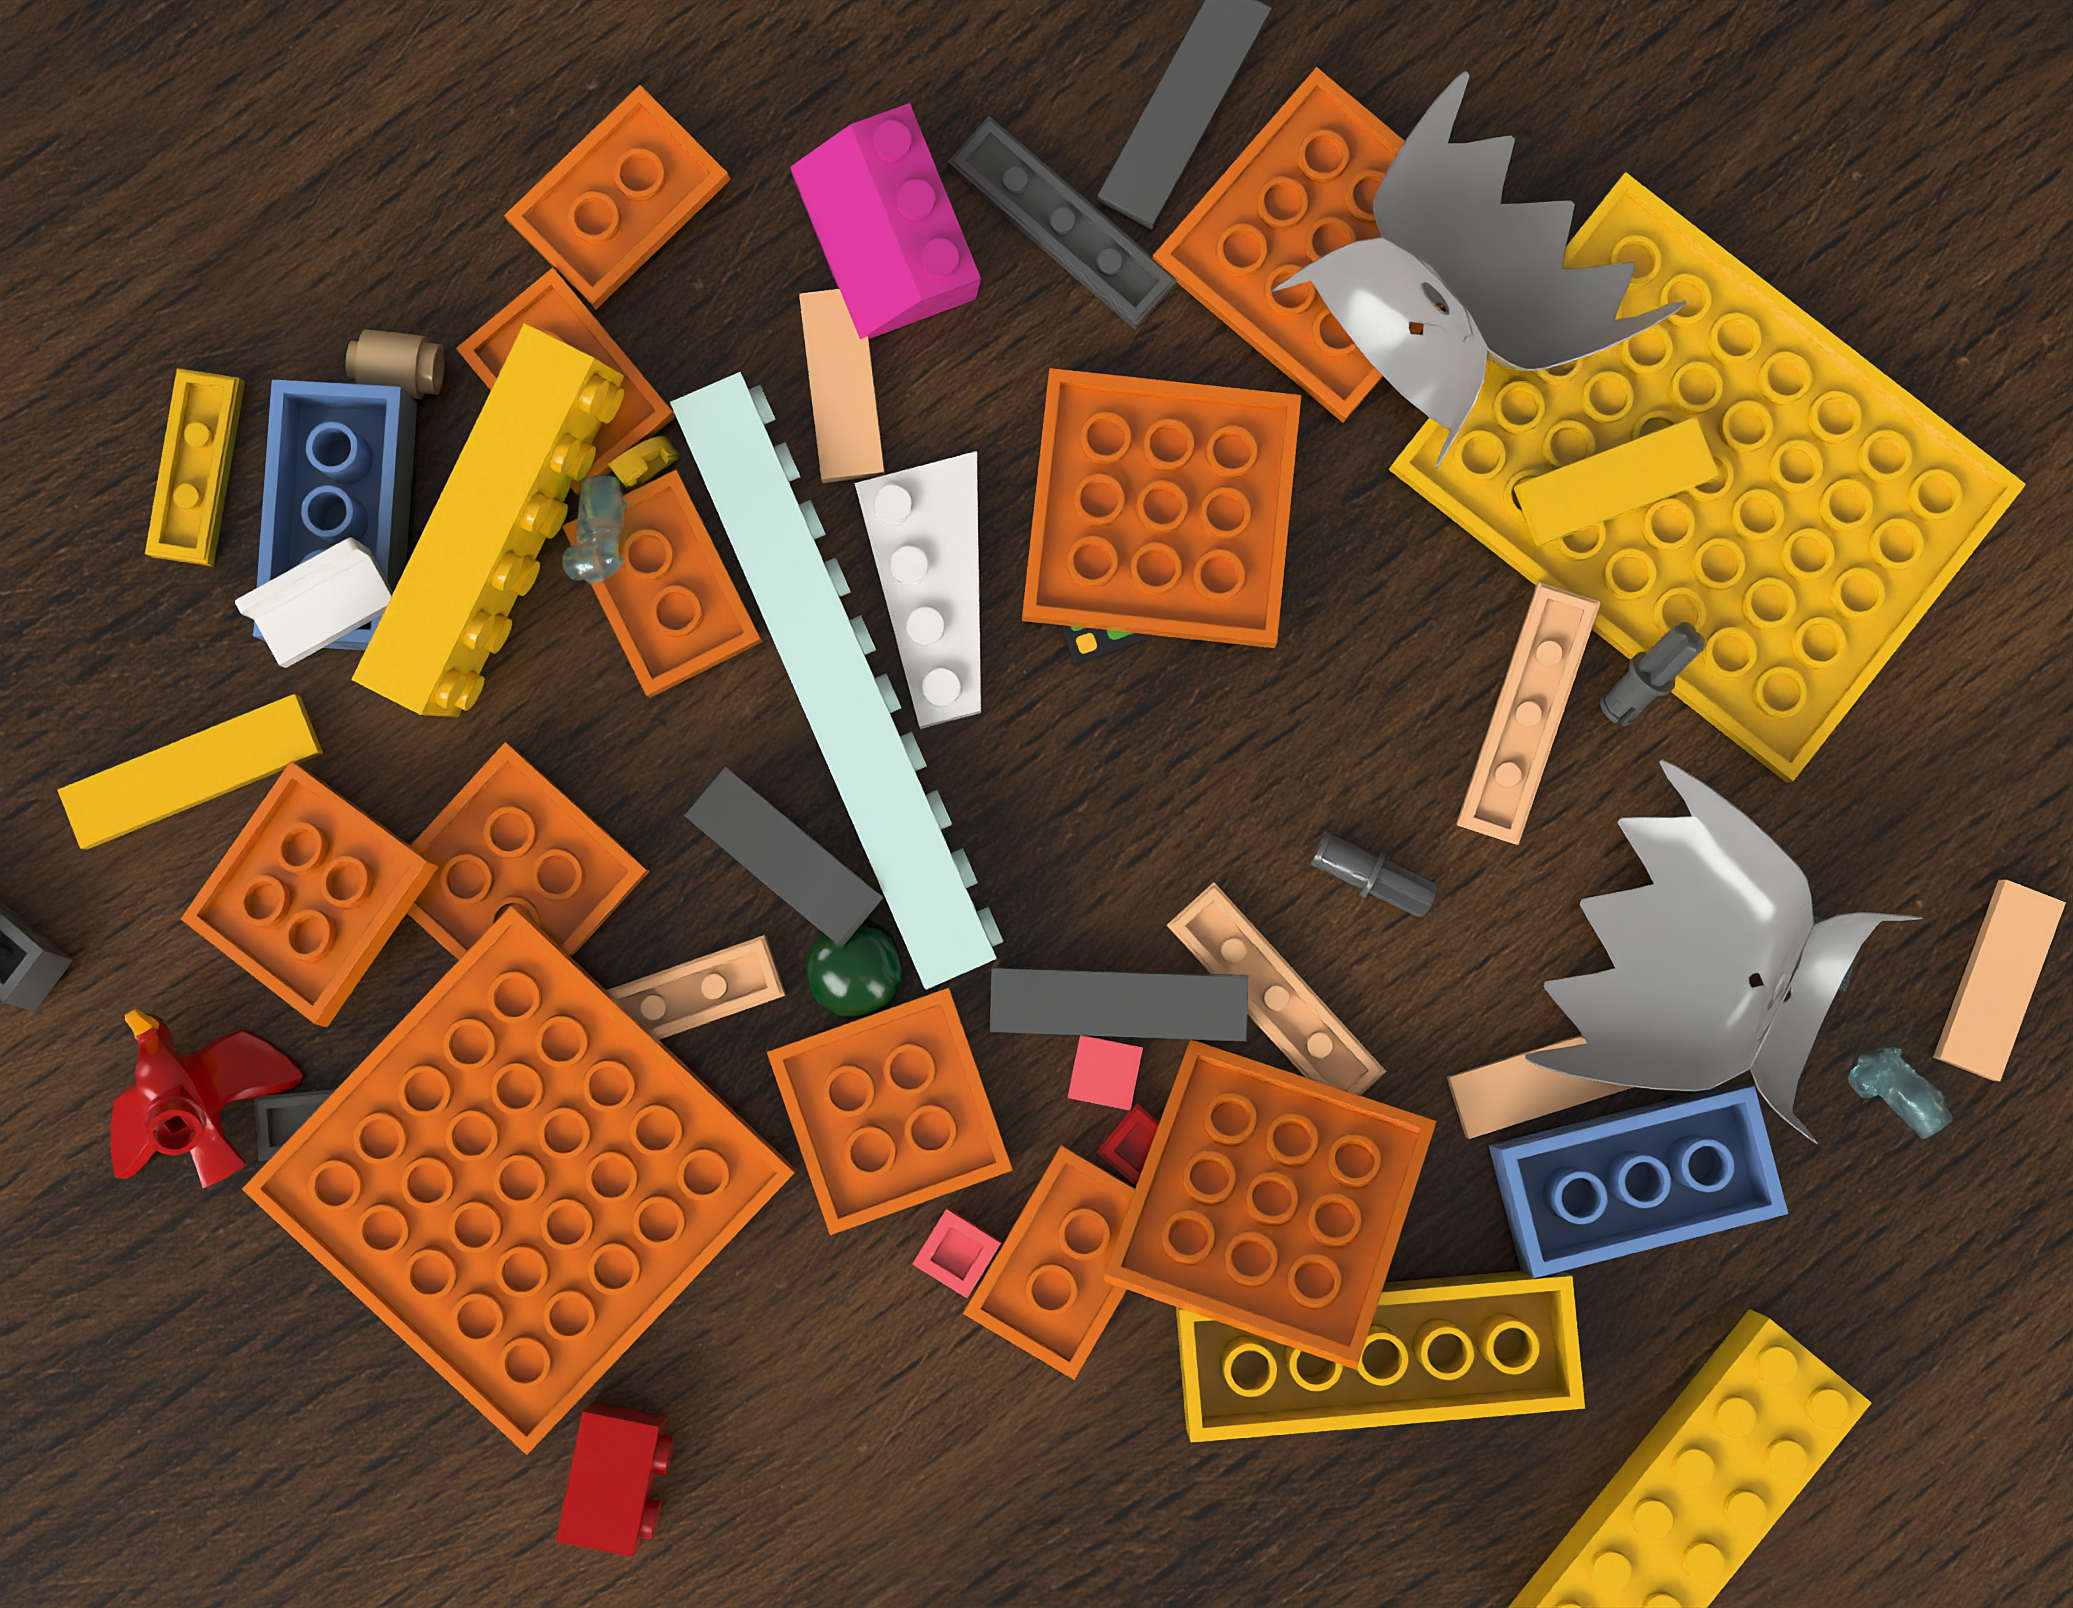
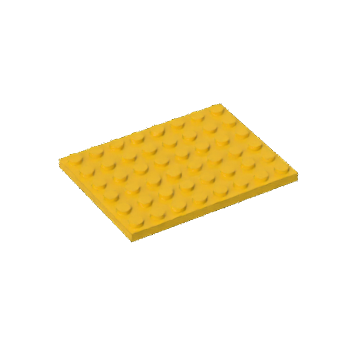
M1625 172L1566 246L1562 269L1588 268L1633 262L1636 268L1619 306L1615 320L1635 317L1659 307L1686 300V305L1651 328L1616 345L1575 361L1543 370L1525 371L1508 369L1487 359L1485 378L1476 403L1438 468L1436 469L1435 466L1450 431L1429 418L1388 470L1533 584L1537 585V582L1601 602L1592 630L1631 660L1638 652H1648L1672 627L1678 626L1681 622H1688L1694 625L1696 632L1700 633L1705 639L1704 649L1675 677V688L1671 692L1786 783L1792 782L2026 484ZM1696 416L1720 476L1712 481L1539 547L1536 546L1514 491V487L1517 484Z

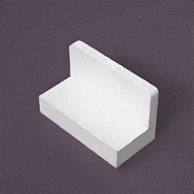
M351 537L235 600V604L241 614L255 620L276 661L280 666L287 668L383 615L394 592L370 549Z

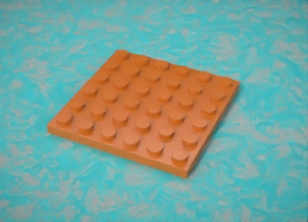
M512 905L255 1174L242 1190L517 1447L528 1455L795 1173L796 1168L516 905Z

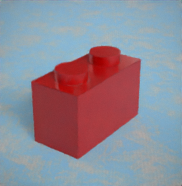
M591 1402L582 1411L556 1542L633 1557L641 1546L643 1539H654L661 1510V1501L651 1499L656 1474L666 1476L674 1445V1437L664 1435L668 1416L597 1402Z

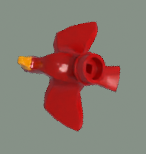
M138 1009L129 1011L125 1014V1020L133 1031L140 1052L135 1071L136 1084L129 1086L116 1097L113 1104L110 1130L111 1157L115 1177L127 1179L134 1176L148 1162L156 1150L168 1155H179L190 1151L202 1188L211 1186L242 1169L247 1163L223 1133L220 1116L221 1110L231 1101L269 1096L291 1090L301 1084L304 1074L287 1055L269 1041L243 1029L213 1040L198 1052L183 1056L177 1052L171 1031L162 1018L154 1014L144 1013Z

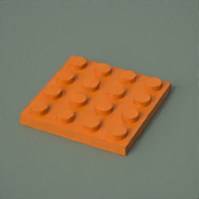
M1316 67L1154 253L1152 259L1171 274L1181 287L1344 423L1382 379L1383 375L1363 355L1331 313L1311 281L1273 292L1272 290L1310 263L1338 248L1356 241L1380 237L1373 210L1375 195L1405 141ZM1435 303V305L1440 309L1444 307L1441 304ZM1410 322L1412 334H1420L1423 331L1424 324Z
M1049 368L1022 621L1275 648L1278 638L1301 395Z
M1190 1039L1105 1270L1104 1282L1357 1370L1437 1121Z

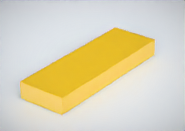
M177 368L145 550L146 555L154 558L214 567L245 382L242 379Z
M1695 416L1519 483L1514 487V491L1535 544L1539 547L1712 481L1720 475Z

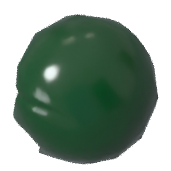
M868 918L864 920L843 947L836 944L821 930H818L807 952L806 975L812 994L821 1006L841 1018H865L888 1007L898 993V987L902 983V963L893 935L885 927Z

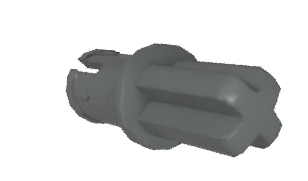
M1681 622L1678 626L1672 627L1648 652H1638L1630 660L1628 672L1600 698L1601 709L1612 722L1617 723L1627 712L1621 719V726L1631 725L1658 696L1668 695L1675 688V677L1704 649L1705 639L1700 633L1696 632L1694 625L1688 622Z
M1329 829L1325 831L1309 864L1313 868H1318L1359 888V896L1363 898L1369 893L1416 917H1423L1429 911L1437 893L1435 883L1386 860V852L1380 850L1376 855L1333 834V831Z

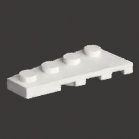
M977 451L855 483L920 729L981 713Z

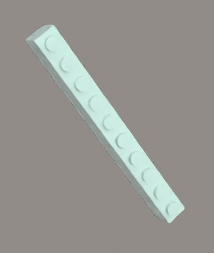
M738 372L671 401L670 404L925 990L996 960L997 957L992 947L1004 941L989 907L979 911L975 909L967 888L978 882L963 848L951 853L941 830L951 826L952 822L938 790L925 794L916 774V771L927 767L912 731L900 736L890 713L901 709L900 703L887 674L875 678L865 655L876 651V648L862 616L860 615L849 620L840 597L851 593L836 557L826 562L823 561L815 539L826 534L811 500L799 504L789 482L800 478V474L786 443L784 442L774 447L764 424L774 421L775 417L761 385L748 389L741 372Z

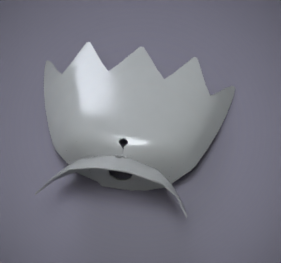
M1467 71L1456 77L1433 102L1407 137L1390 165L1376 192L1373 203L1380 237L1356 241L1338 248L1310 263L1272 290L1273 292L1311 281L1331 313L1371 364L1403 397L1429 418L1450 431L1436 463V469L1476 403L1485 378L1487 359L1508 369L1525 371L1543 370L1575 361L1616 345L1651 328L1686 305V300L1659 307L1635 317L1615 320L1619 306L1636 268L1633 262L1588 268L1562 269L1575 204L1571 200L1500 204L1503 184L1515 138L1503 136L1470 143H1448L1469 79ZM1435 303H1438V304H1441L1442 306H1444L1446 312H1444V311H1442L1440 308H1438V307L1435 305ZM1410 322L1424 324L1423 335L1412 334Z
M1662 759L1659 763L1666 777L1683 797L1692 816L1621 817L1617 822L1645 865L1654 884L1581 900L1579 905L1604 945L1615 968L1599 973L1546 981L1544 983V989L1576 1025L1587 1043L1527 1053L1525 1060L1539 1067L1579 1078L1621 1086L1679 1091L1709 1090L1750 1069L1756 1087L1767 1103L1785 1121L1815 1144H1818L1807 1128L1793 1114V1104L1798 1080L1826 1013L1861 945L1880 922L1923 919V917L1855 912L1840 914L1815 924L1808 879L1799 865L1774 839L1740 809L1696 777ZM1754 973H1759L1764 986L1752 988L1749 984V977ZM1789 990L1790 996L1784 1001V998Z

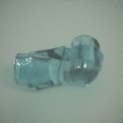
M593 476L585 478L580 482L581 495L575 538H578L579 546L569 547L565 551L562 560L565 573L575 581L585 580L589 584L606 581L620 570L625 561L624 558L618 556V542L620 541L619 534L623 532L628 502L623 500L619 479L613 476Z
M1893 1047L1871 1049L1860 1055L1857 1059L1858 1066L1853 1068L1849 1074V1082L1852 1088L1863 1098H1871L1879 1094L1907 1125L1915 1130L1921 1139L1935 1134L1954 1119L1946 1108L1945 1094L1922 1076L1915 1074L1912 1068H1909V1065L1900 1058L1903 1050Z

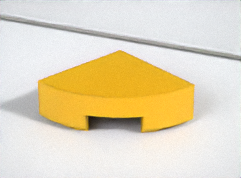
M656 436L627 450L608 465L629 492L645 485L679 459L678 456L680 454L666 436Z

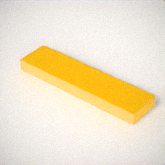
M292 694L60 788L58 793L80 849L88 850L283 771L290 761L300 764L322 755L323 751L301 696Z

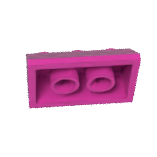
M910 103L850 124L790 167L836 285L841 291L860 340L866 337L868 339L874 338L976 300L981 277Z

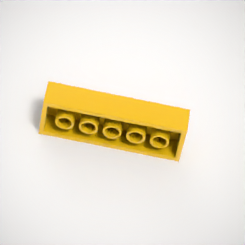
M525 323L523 324L351 680L419 715L459 717L462 709L468 711L475 704L485 680L479 674L490 652L497 653L504 645L511 631L512 620L507 617L518 595L525 596L529 592L538 576L540 562L535 559L546 537L552 539L564 523L568 512V505L563 502L569 492L570 484L573 479L581 481L589 471L596 454V447L591 444L602 422L608 424L620 408L624 396V389L620 388L624 375L594 357Z
M1523 1271L1385 1282L1357 1370L1176 1307L1186 1430L1190 1442L1585 1409L1573 1277L1565 1271L1533 1278Z
M1749 1309L1508 1608H1707L1872 1403L1774 1321Z

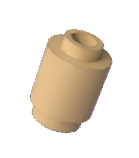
M365 329L362 331L359 341H351L348 345L346 374L349 379H355L356 384L402 387L413 399L420 400L423 399L425 394L438 395L441 390L445 371L444 348L442 344L429 343L427 336Z

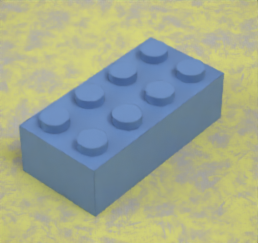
M272 380L257 588L343 540L352 537L370 549L394 592L407 563L418 402L402 387ZM382 615L323 648L366 650ZM254 620L253 636L265 641Z
M1732 1083L1488 1145L1520 1270L1533 1278L1788 1214L1756 1089L1752 1085Z

